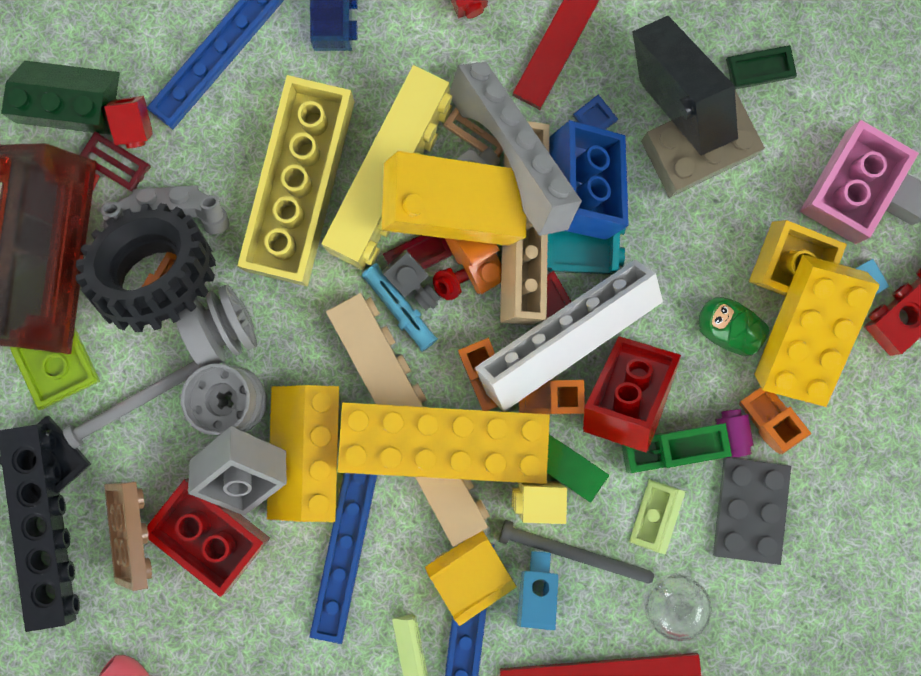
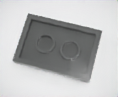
M723 458L713 556L781 565L791 475L790 465Z

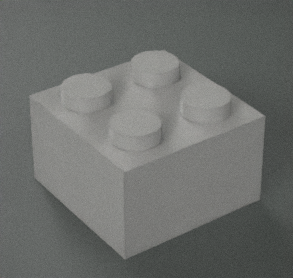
M232 426L191 458L189 463L188 494L244 516L287 484L286 450Z

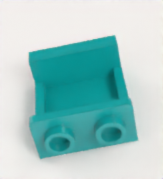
M626 228L607 240L568 231L548 234L547 272L614 274L619 270V267L624 266L625 248L620 247V235L625 234Z

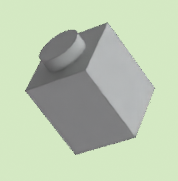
M907 174L886 211L910 225L921 222V181Z

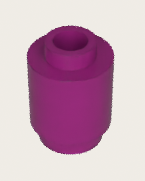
M741 409L721 411L722 418H717L715 421L716 424L726 423L732 457L726 458L751 455V446H754L749 414L742 415Z

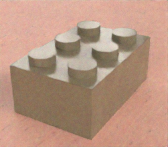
M736 90L737 140L701 156L672 121L648 131L641 140L669 198L756 157L765 149Z

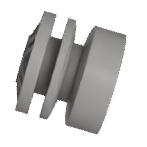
M228 284L218 288L220 299L213 291L207 293L208 310L195 299L193 302L197 307L192 312L185 308L178 313L181 320L176 322L177 328L187 350L199 368L226 361L224 345L235 356L242 354L241 343L248 351L257 347L254 325L249 312L242 300L237 297Z
M225 364L203 366L188 377L182 389L181 407L184 416L194 429L204 434L220 435L230 426L243 432L250 431L260 422L266 410L267 395L263 383L253 372L242 367ZM227 394L232 395L231 401L234 403L233 406H227L228 400L225 398Z

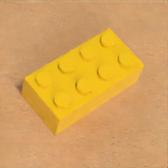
M802 255L754 373L762 390L827 407L880 284L866 271Z

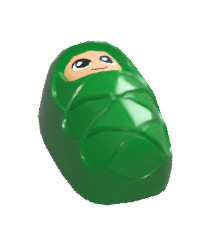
M716 297L709 300L699 314L700 332L714 344L741 356H752L759 352L770 331L768 325L754 312L729 298Z

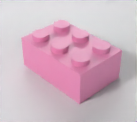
M860 120L845 132L799 212L854 244L869 239L919 153Z

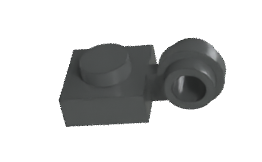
M404 250L382 270L383 275L404 297L415 289L418 293L413 297L426 311L430 307L434 309L438 305L437 301L441 297L429 284L424 287L420 284L429 276L428 273L407 250Z

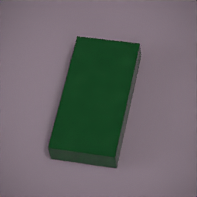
M791 45L730 56L726 59L730 81L735 85V90L794 79L797 76Z

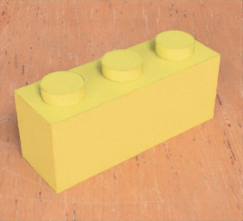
M547 481L546 484L518 483V488H512L513 511L519 515L523 523L566 524L567 487L558 481Z

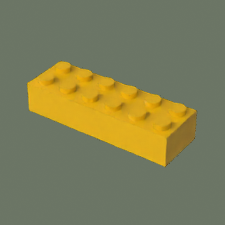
M342 402L337 472L546 484L550 414Z

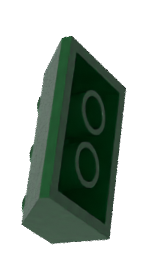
M24 60L6 81L1 114L17 124L111 135L104 106L111 100H116L120 72Z

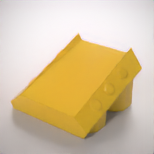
M484 531L468 538L450 551L440 554L433 562L425 566L429 578L459 626L517 587Z

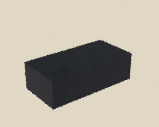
M665 16L632 31L639 79L642 86L698 153L702 156L737 140L735 85L669 16Z

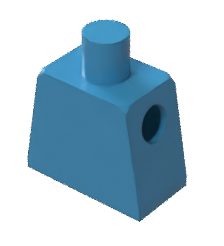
M531 551L530 571L521 572L516 626L556 630L558 574L550 573L551 553ZM536 580H544L543 596H537L533 592V583Z

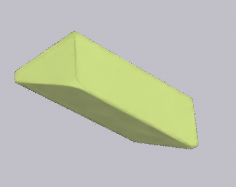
M649 479L629 542L658 553L666 554L686 491Z
M410 614L393 618L392 622L403 676H428L416 615Z

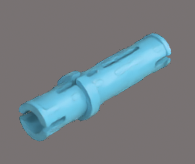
M378 263L363 272V279L368 282L380 300L398 320L397 326L401 331L406 330L421 352L438 340L420 318L422 314L418 309L414 311L402 294L383 275Z

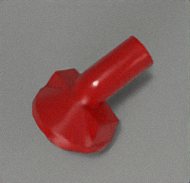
M450 267L435 273L433 276V286L436 293L443 299L454 300L462 293L460 284L470 279L464 268L454 273Z

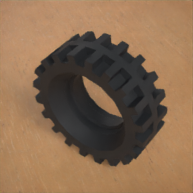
M162 203L159 204L156 210H152L149 204H143L139 212L133 213L129 208L123 211L124 217L115 221L112 217L105 222L108 225L106 229L102 232L95 229L91 234L94 239L91 245L83 244L81 252L85 255V259L76 261V267L81 272V274L76 275V281L82 287L80 290L105 321L109 324L113 322L120 330L125 331L127 326L130 325L135 332H143L144 326L148 324L154 330L162 328V321L170 318L173 323L181 320L178 313L185 308L192 312L197 307L193 302L197 296L205 298L209 292L204 285L205 282L214 281L215 274L210 267L216 266V260L211 253L213 252L194 219L190 215L186 216L181 208L175 207L171 212L167 204ZM170 252L176 254L175 263L169 271L154 283L136 290L123 289L125 276L143 258L156 253Z

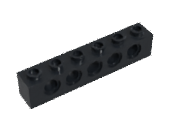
M35 424L0 430V455L25 632L66 626L77 619L76 615L80 610L79 598L76 594H73L72 589L75 567L73 562L68 559L67 548L70 546V533L67 528H64L63 521L66 504L64 497L56 491V485L61 479V469L57 462L52 463L51 452L56 447V437L54 431L47 428V424ZM30 451L36 455L37 459L33 468H30L27 461ZM34 484L38 485L41 489V497L38 501H35L30 496V489H32ZM39 517L46 524L44 533L40 532L36 525ZM43 550L50 555L51 562L49 566L42 562L41 553ZM47 584L55 589L54 599L50 598L46 593Z

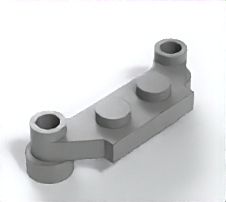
M198 185L133 189V193L120 202H109L101 208V214L104 218V229L108 227L105 222L111 217L115 221L124 217L123 211L130 208L133 213L141 210V205L149 204L152 210H156L160 203L167 204L171 212L175 207H179L186 216L190 215L192 218H200L204 230L209 234L223 233L230 224L226 211L221 207L219 198L199 191Z

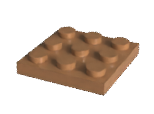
M136 482L104 484L114 582L132 591L148 589L147 579L152 578V566L150 559L144 556L143 544L148 543V530L146 523H141L139 509L144 508L142 488H137Z

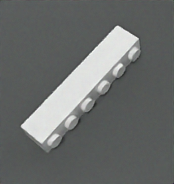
M633 260L476 366V372L486 394L503 412L657 307L663 300L656 273L638 260Z

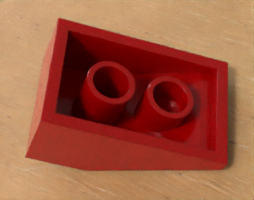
M618 336L584 407L583 432L647 453L664 410L681 355Z

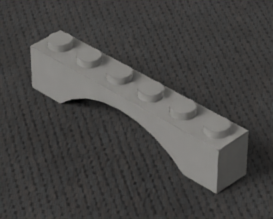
M487 62L458 65L450 89L452 102L462 117L480 122L500 143L514 172L523 211L538 235L568 230L582 200Z

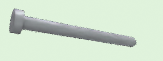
M193 361L75 428L73 425H69L63 429L66 441L72 448L76 449L83 445V438L186 381L199 366Z

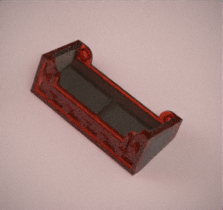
M46 143L0 145V182H2L0 195V347L71 354L80 285L76 281V275L81 274L76 267V261L84 259L81 248L83 244H86L97 161Z

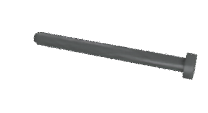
M505 520L498 541L500 543L507 544L511 540L644 583L653 582L654 573L650 570L514 528L513 522Z

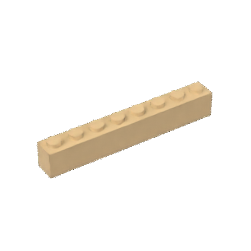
M359 293L326 311L375 404L424 407L422 403L427 401L418 383L413 386L410 383L406 374L411 372V369L402 354L396 357L391 348V345L396 342L387 325L383 328L379 326L375 317L380 315V312L371 297L365 300L364 296ZM415 477L453 547L488 528L485 519L489 518L490 514L481 499L475 502L469 490L473 489L474 485L471 480Z

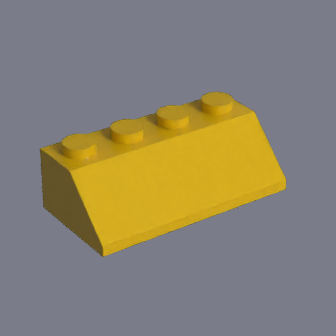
M271 386L269 443L286 450L287 484L267 498V520L335 522L339 386Z

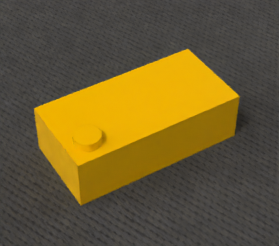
M397 151L384 162L383 231L506 246L526 238V214L522 208L520 192L512 168Z

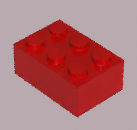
M189 478L184 479L147 525L148 540L219 597H222L230 591L270 540V537L241 514L188 494Z

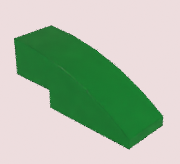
M726 423L654 434L647 453L621 445L627 473L671 468L732 457Z
M549 434L547 473L591 503L609 477V474Z

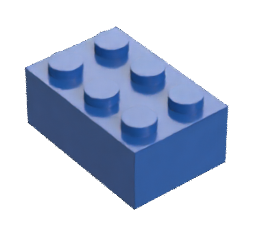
M569 120L549 137V154L582 200L569 229L564 231L607 240L629 226L626 135Z

